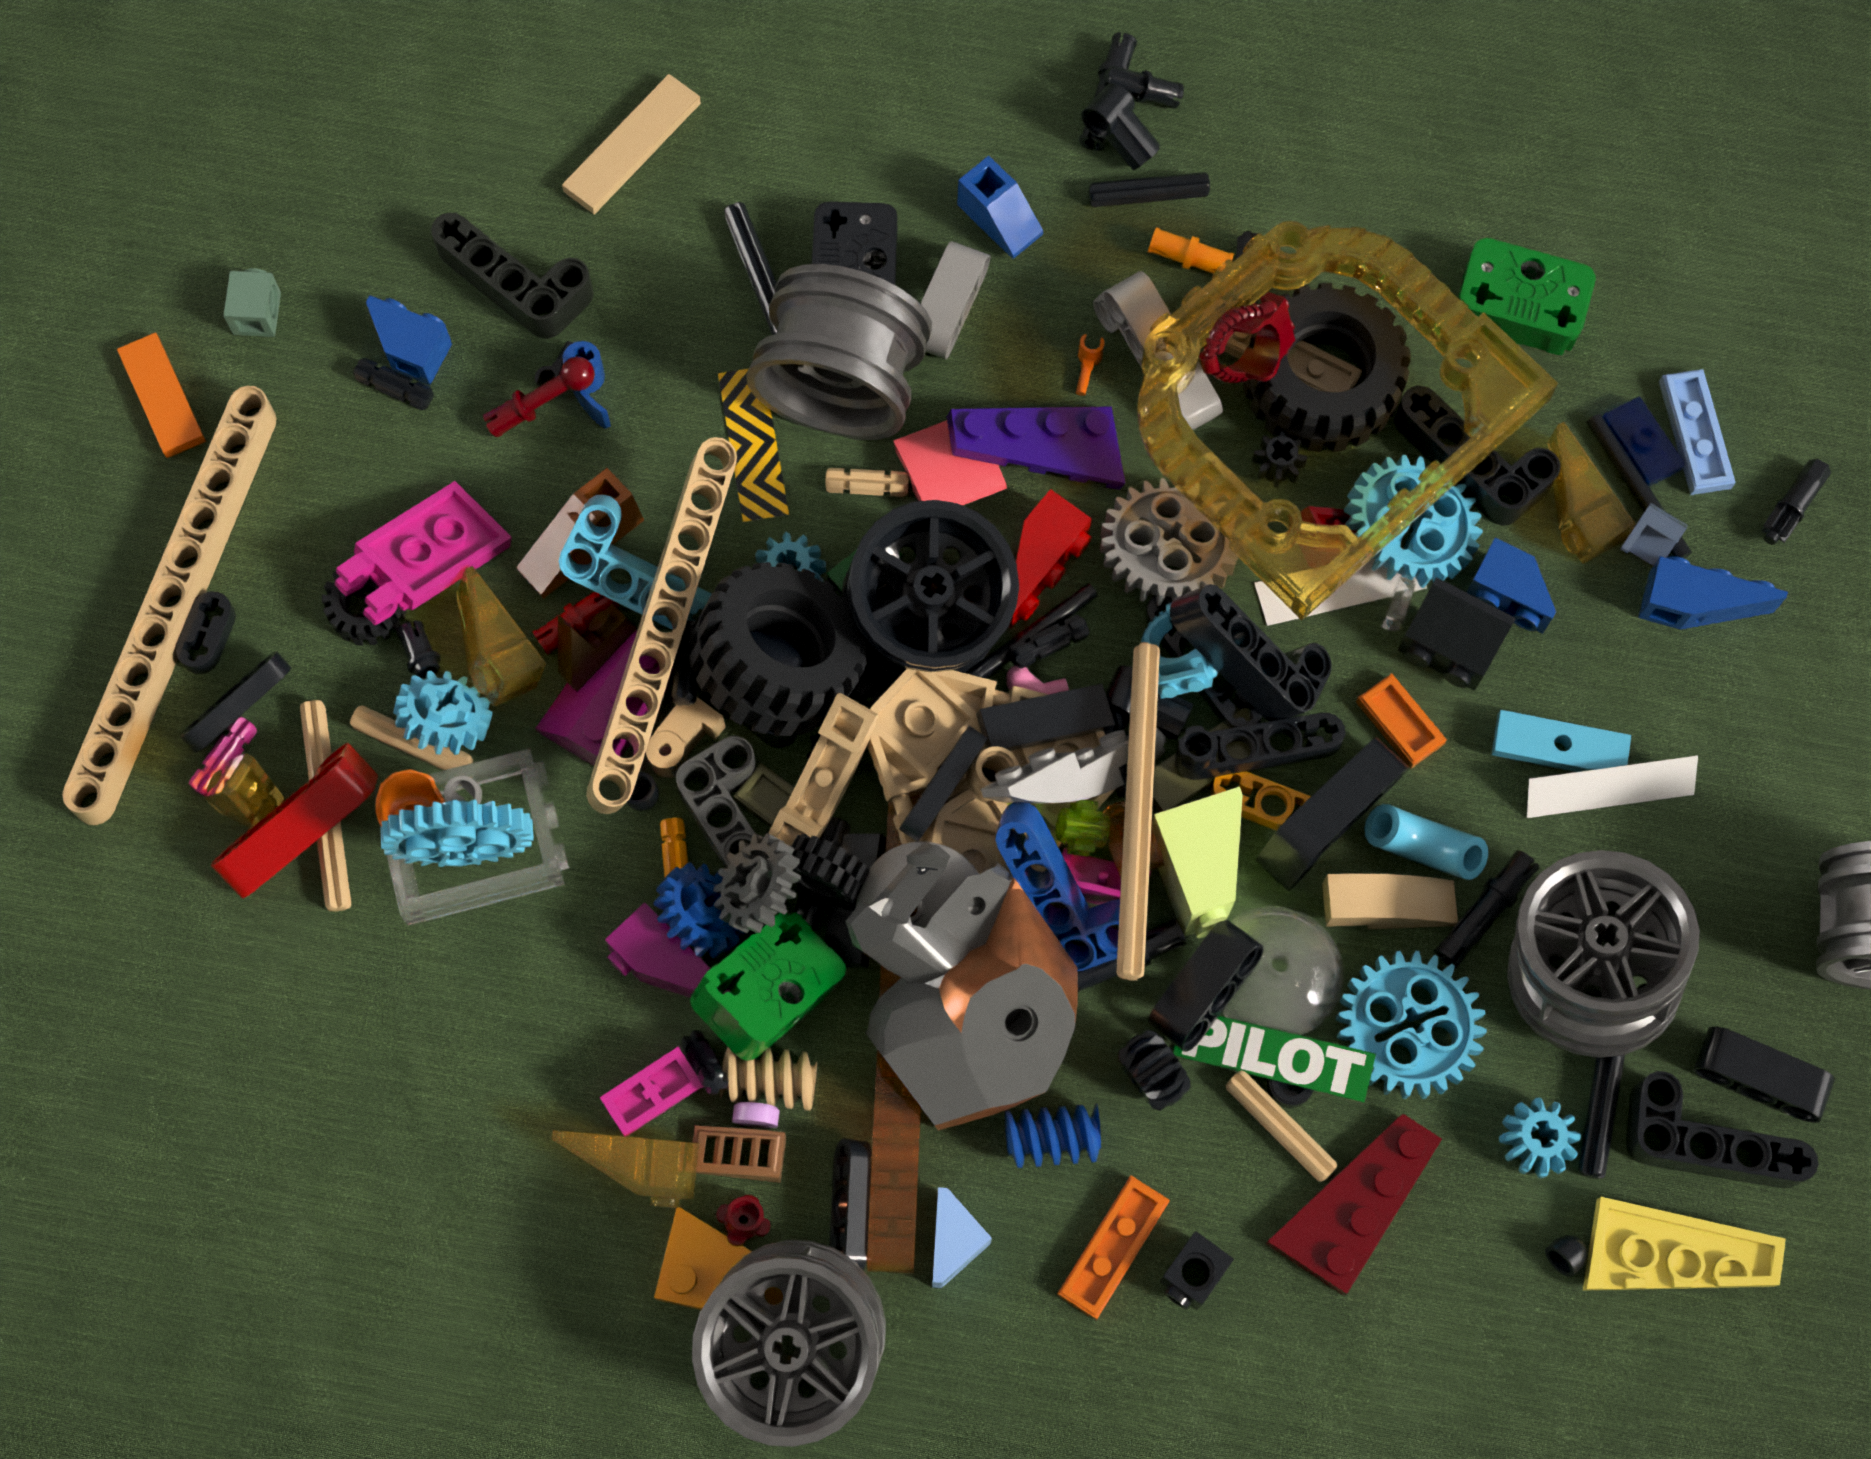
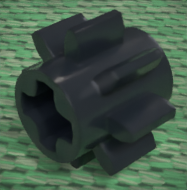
M1281 431L1279 436L1272 439L1264 435L1260 443L1262 450L1254 451L1252 457L1253 463L1261 464L1257 478L1262 479L1265 477L1272 481L1274 487L1277 488L1280 482L1287 479L1295 483L1299 475L1298 469L1304 468L1307 461V456L1298 454L1302 441L1300 439L1293 441L1291 438L1286 437L1284 431Z

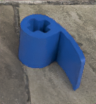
M575 342L564 351L563 364L572 357H583L593 365L595 377L593 383L587 389L572 391L588 415L604 429L609 428L611 424L607 410L589 395L598 390L605 380L600 352L590 342Z

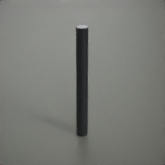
M1601 413L1591 417L1586 422L1644 512L1650 503L1664 510ZM1681 536L1671 550V553L1675 557L1685 559L1692 554V551Z
M1085 584L967 671L966 674L987 679L1011 661L1008 653L1011 645L1021 640L1027 643L1028 637L1057 623L1059 625L1062 624L1064 620L1070 618L1097 598L1096 590L1091 584Z

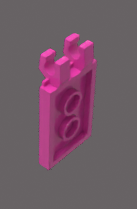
M454 481L356 542L354 548L355 555L336 568V573L340 577L335 580V586L345 596H348L362 588L368 579L371 578L379 588L365 597V603L368 607L364 609L363 614L376 626L391 617L398 607L403 611L408 608L411 611L499 555L510 547L512 537Z

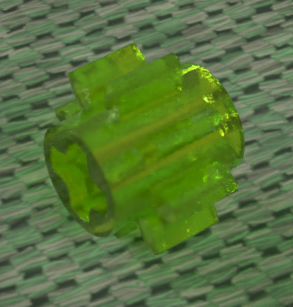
M1079 800L1076 803H1070V808H1062L1056 821V838L1058 841L1068 844V854L1088 857L1089 852L1094 853L1096 847H1103L1106 844L1110 821L1107 814L1097 811L1098 801Z

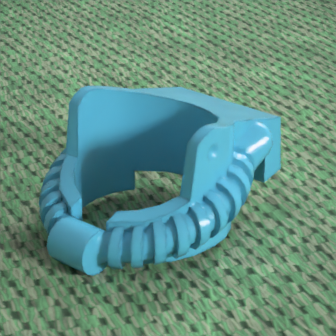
M1171 603L1166 604L1165 612L1161 611L1158 617L1155 616L1152 619L1153 622L1150 621L1143 633L1141 642H1148L1159 647L1163 636L1173 629L1170 618ZM1196 648L1179 658L1161 657L1160 654L1158 693L1161 699L1173 698L1192 691L1199 692L1205 688L1212 687L1213 678L1219 672Z

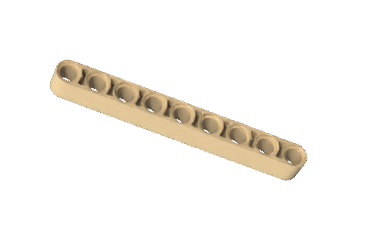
M714 437L702 443L691 461L587 787L586 796L588 803L599 813L611 814L621 809L630 799L638 778L737 461L735 448L729 441L723 438ZM713 455L719 458L723 469L713 470L709 468L704 461V456ZM698 494L706 497L710 502L711 509H698L692 503L691 496ZM687 534L694 537L698 544V550L690 551L683 548L679 543L678 536ZM673 574L681 577L686 586L685 590L679 592L670 589L666 584L665 576ZM655 615L667 617L672 623V632L665 633L657 630L653 625L652 617ZM642 656L653 657L659 663L660 672L648 674L643 671L639 664V658ZM638 697L643 700L647 708L646 715L636 716L630 713L626 706V699ZM621 738L629 741L633 746V757L621 758L612 747L613 740ZM605 780L616 783L621 792L620 799L615 801L605 799L600 794L599 783Z

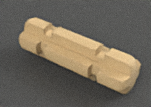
M828 468L825 479L826 491L829 493L843 494L844 490H850V494L883 496L884 492H890V496L904 497L907 496L909 476L904 471H891V475H885V470L851 469L850 473L844 472V468Z

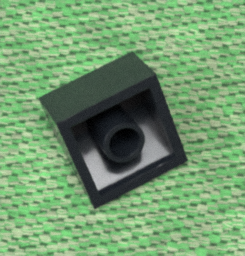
M1436 577L1406 632L1398 651L1405 654L1406 659L1412 664L1422 668L1430 667L1440 672L1452 685L1459 688L1468 687L1475 691L1516 618Z

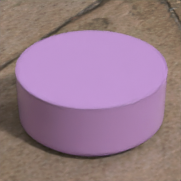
M738 1102L734 1105L732 1122L748 1127L777 1128L780 1110L776 1106L763 1103Z

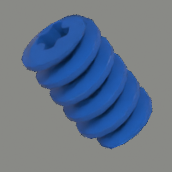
M1097 1103L1094 1105L1091 1117H1089L1082 1104L1076 1106L1073 1118L1070 1117L1065 1106H1058L1054 1120H1052L1046 1107H1040L1036 1121L1033 1120L1029 1109L1021 1110L1018 1122H1015L1010 1110H1005L1008 1156L1012 1155L1017 1168H1023L1026 1154H1031L1036 1167H1041L1045 1153L1050 1154L1054 1165H1060L1063 1151L1068 1152L1073 1164H1078L1082 1150L1087 1151L1091 1163L1097 1161L1101 1149V1129Z

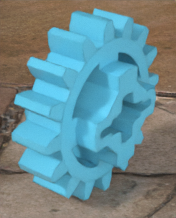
M427 671L425 680L414 675L411 677L410 685H401L393 713L397 715L395 725L399 728H405L404 738L406 740L418 738V748L421 750L429 744L434 746L436 754L440 755L443 747L450 748L454 755H458L461 745L469 750H473L477 740L484 741L492 718V711L488 710L490 699L480 697L482 690L480 686L467 687L468 678L465 676L455 681L452 680L449 671H445L443 678H437L432 671Z

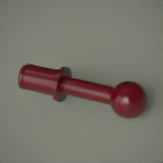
M572 357L566 360L562 365L560 375L526 395L516 390L512 393V399L483 414L484 421L491 420V422L486 424L492 435L499 438L525 420L532 422L536 419L535 409L568 389L574 391L587 389L594 381L595 371L593 365L583 357Z

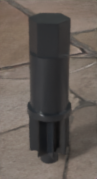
M1818 458L1809 460L1788 492L1782 500L1777 502L1775 509L1763 525L1762 532L1767 533L1764 540L1768 544L1775 545L1779 540L1784 543L1786 542L1797 524L1804 518V512L1830 476L1831 471L1828 464Z

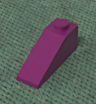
M644 902L605 939L611 951L607 959L623 976L632 972L641 982L691 998V994L707 971L710 970V967L700 957H697L689 946L682 950L680 948L681 939L678 936L668 938L666 934L671 928L666 923H659L657 920L659 916Z

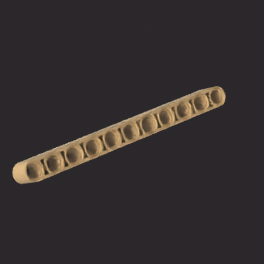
M247 385L240 387L233 392L227 403L64 786L62 794L64 804L74 815L88 825H99L106 822L116 809L177 663L176 646L189 612L197 597L206 593L276 426V414L265 393L256 386ZM261 408L255 415L245 416L249 410ZM245 445L240 452L229 453L235 446ZM229 482L225 489L218 492L213 491L218 484ZM213 519L212 524L208 528L197 529L203 521ZM197 557V561L191 567L181 568L184 561L188 558ZM181 596L176 605L165 607L166 602L171 597ZM165 634L161 643L152 647L148 646L153 637ZM148 673L144 683L132 686L135 677ZM124 713H131V718L127 723L115 726L119 716ZM110 752L115 753L113 760L108 765L98 767L102 756ZM97 793V798L92 805L85 808L81 807L83 799L88 794Z

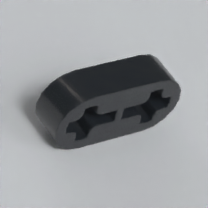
M210 591L197 597L177 642V658L188 671L194 674H204L216 667L235 623V609L227 597L220 592ZM218 605L223 614L222 616H214L209 625L210 620L205 615L206 610L214 611ZM203 641L207 654L205 656L198 655L194 661L189 651L191 649L198 650Z

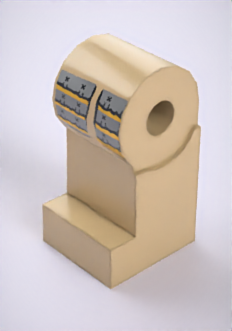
M698 697L691 706L676 705L649 739L646 755L653 771L662 777L671 778L676 776L679 767L688 760L689 753L705 734L716 740L726 728L723 715Z

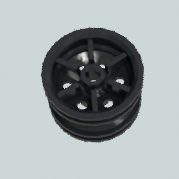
M941 500L911 502L891 510L877 520L861 539L842 585L841 598L845 596L848 599L849 608L861 635L867 640L868 652L865 655L867 664L880 674L893 680H897L906 669L930 673L951 670L966 673L981 662L1010 624L1017 607L1019 593L1017 564L1009 544L998 529L981 514L963 505ZM903 547L912 548L915 552V560L912 563L903 562L899 557L900 549ZM949 548L956 549L959 553V561L954 565H948L943 560V552ZM930 582H933L939 588L930 598L923 591ZM879 585H889L892 588L893 596L888 600L881 599L877 594V587ZM969 587H976L981 592V598L979 601L971 603L964 598V591ZM901 623H906L914 628V635L912 637L906 638L899 633L898 627ZM947 624L955 625L959 631L958 636L954 639L945 638L942 634L943 626Z

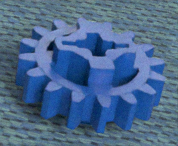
M689 862L681 869L679 867L674 868L656 888L660 896L654 901V906L664 911L657 920L659 923L669 924L671 929L668 930L666 935L668 938L678 936L681 939L680 948L682 950L691 945L694 947L697 957L703 956L708 951L712 958H717L722 952L727 954L740 942L739 939L746 933L722 921L719 918L722 911L714 907V903L721 897L720 894L713 891L714 886L722 883L723 877L718 872L714 876L710 875L706 864H702L696 870L693 864Z

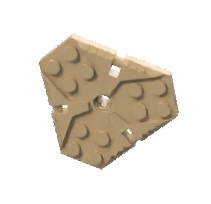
M906 669L870 708V710L879 715L867 745L870 756H872L875 770L878 772L880 784L884 789L883 793L886 801L893 802L896 811L893 821L896 829H898L901 844L916 842L899 830V827L913 808L910 797L919 794L921 796L969 725L982 734L976 713L983 708L1049 694L1013 686L1008 693L995 690L997 681L954 670L930 673ZM1104 731L1012 751L999 746L986 749L984 744L919 841L938 843L956 850L972 863L979 874L996 867L998 862L1012 875L995 841L1002 813L1012 803L999 802L983 797L981 789L993 782L988 781L984 776L982 768H988L996 774L1012 766L1019 765L1023 767L1030 763L1028 759L1030 755L1048 748H1054L1055 753L1075 752L1088 747L1094 749L1101 745L1099 739L1105 735ZM1115 789L1079 801L1031 805L1035 806L1040 812L1059 847L1061 843L1066 845L1073 839ZM1030 865L1036 871L1043 872L1046 870L1042 865Z

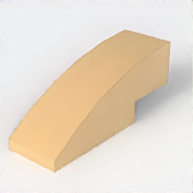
M1327 874L1322 883L1326 927L1367 925L1368 929L1445 927L1455 926L1458 923L1453 880L1395 874Z

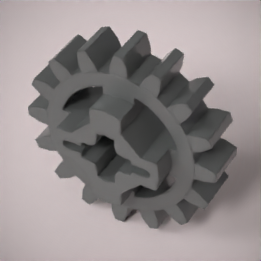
M767 833L764 837L753 834L750 844L743 840L740 841L739 853L734 855L729 852L727 855L730 863L729 866L718 871L723 880L722 883L714 886L713 891L721 895L714 903V907L722 911L719 918L729 923V926L744 933H748L749 930L761 933L763 923L773 927L775 925V914L777 912L784 915L787 913V908L784 904L786 899L796 897V893L791 890V886L800 880L801 875L793 872V869L800 863L799 858L792 855L794 848Z

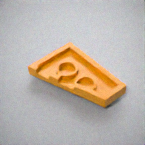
M677 1206L654 1298L655 1300L702 1310L717 1285L720 1284L727 1272L752 1251L744 1246L731 1245L726 1235ZM771 1287L765 1291V1299L770 1304H778L783 1300V1293L780 1289Z

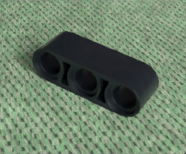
M1226 919L1219 922L1209 932L1150 1013L1149 1025L1183 1052L1193 1049L1202 1040L1257 966L1263 955V945L1231 921Z
M1713 1026L1708 1028L1693 1070L1695 1074L1707 1081L1789 1116L1811 1123H1819L1821 1121L1835 1081V1077L1817 1066L1729 1029Z

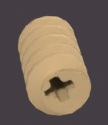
M729 1047L727 1048L722 1068L729 1082L726 1088L720 1089V1098H722L725 1090L728 1089L730 1101L738 1103L743 1092L746 1091L748 1102L757 1103L761 1094L764 1093L767 1104L775 1106L780 1095H783L785 1107L792 1109L798 1097H801L804 1109L806 1111L812 1109L817 1062L815 1065H810L807 1051H802L797 1063H792L789 1049H784L777 1062L773 1059L770 1047L763 1052L760 1060L748 1061L740 1059Z

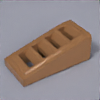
M695 1125L689 1173L781 1183L786 1133L770 1130ZM707 1138L716 1139L712 1163H703ZM725 1140L733 1141L730 1164H722ZM743 1142L751 1143L748 1166L740 1165ZM761 1144L769 1145L767 1167L758 1166Z

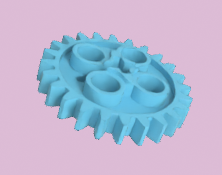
M1402 455L1396 464L1390 457H1386L1381 465L1373 463L1366 473L1363 472L1354 483V487L1348 493L1347 497L1350 501L1344 508V512L1351 515L1345 524V528L1357 530L1350 542L1351 544H1363L1365 547L1359 555L1361 559L1369 556L1375 559L1372 565L1373 571L1384 566L1388 568V580H1391L1398 573L1402 575L1404 586H1408L1413 578L1416 577L1420 587L1424 588L1431 579L1433 582L1436 577L1443 581L1447 577L1453 579L1462 569L1464 570L1473 559L1472 555L1480 546L1476 540L1483 533V530L1474 526L1482 517L1481 514L1469 511L1476 502V499L1463 498L1461 495L1467 485L1460 484L1454 486L1451 483L1454 477L1452 471L1445 476L1440 475V467L1437 462L1430 469L1425 468L1423 457L1420 456L1413 465H1410L1406 455ZM1422 493H1424L1426 499L1413 522L1412 529L1414 531L1407 538L1406 545L1402 549L1400 547L1402 538L1413 521V510L1420 503Z
M452 800L444 803L432 802L431 807L414 805V811L401 809L399 810V815H389L388 820L382 821V827H380L381 849H384L385 855H392L394 860L405 858V863L420 861L421 866L438 863L439 867L445 865L462 867L471 864L481 865L482 860L498 862V857L512 858L513 853L525 852L524 847H531V841H534L533 821L530 819V813H523L522 808L511 809V804L495 806V801L477 804V800L469 802Z
M1396 951L1392 958V965L1381 955L1375 961L1376 971L1367 965H1364L1359 971L1364 982L1352 978L1347 986L1355 995L1343 994L1339 1002L1350 1010L1341 1011L1336 1016L1337 1021L1348 1025L1347 1028H1344L1337 1034V1039L1350 1040V1048L1376 1054L1369 1086L1380 1078L1385 1081L1384 1094L1386 1095L1396 1085L1400 1086L1402 1099H1407L1415 1087L1421 1099H1426L1430 1095L1431 1084L1439 1094H1443L1448 1089L1446 1078L1455 1085L1459 1084L1463 1080V1076L1458 1068L1470 1072L1476 1064L1468 1055H1479L1484 1049L1480 1044L1473 1041V1039L1481 1038L1487 1033V1029L1474 1025L1475 1021L1485 1015V1010L1472 1009L1471 1004L1480 996L1479 993L1465 994L1462 989L1467 984L1469 978L1466 976L1454 981L1451 976L1455 965L1450 964L1443 971L1437 969L1438 956L1436 955L1427 964H1422L1419 951L1413 953L1409 962H1405L1401 951ZM1420 986L1425 988L1430 993L1431 1004L1423 1005L1416 1002L1411 995V987ZM1378 1003L1386 1006L1390 1011L1391 1021L1384 1023L1374 1019L1370 1012V1005ZM1440 1007L1447 1009V1014L1424 1021L1416 1031L1413 1028H1407L1385 1041H1375L1374 1037L1376 1035L1397 1029L1406 1018L1409 1022H1413ZM1433 1027H1442L1449 1032L1452 1039L1450 1046H1441L1434 1041L1431 1034ZM1398 1044L1406 1047L1411 1055V1063L1401 1064L1395 1061L1390 1053L1391 1045Z

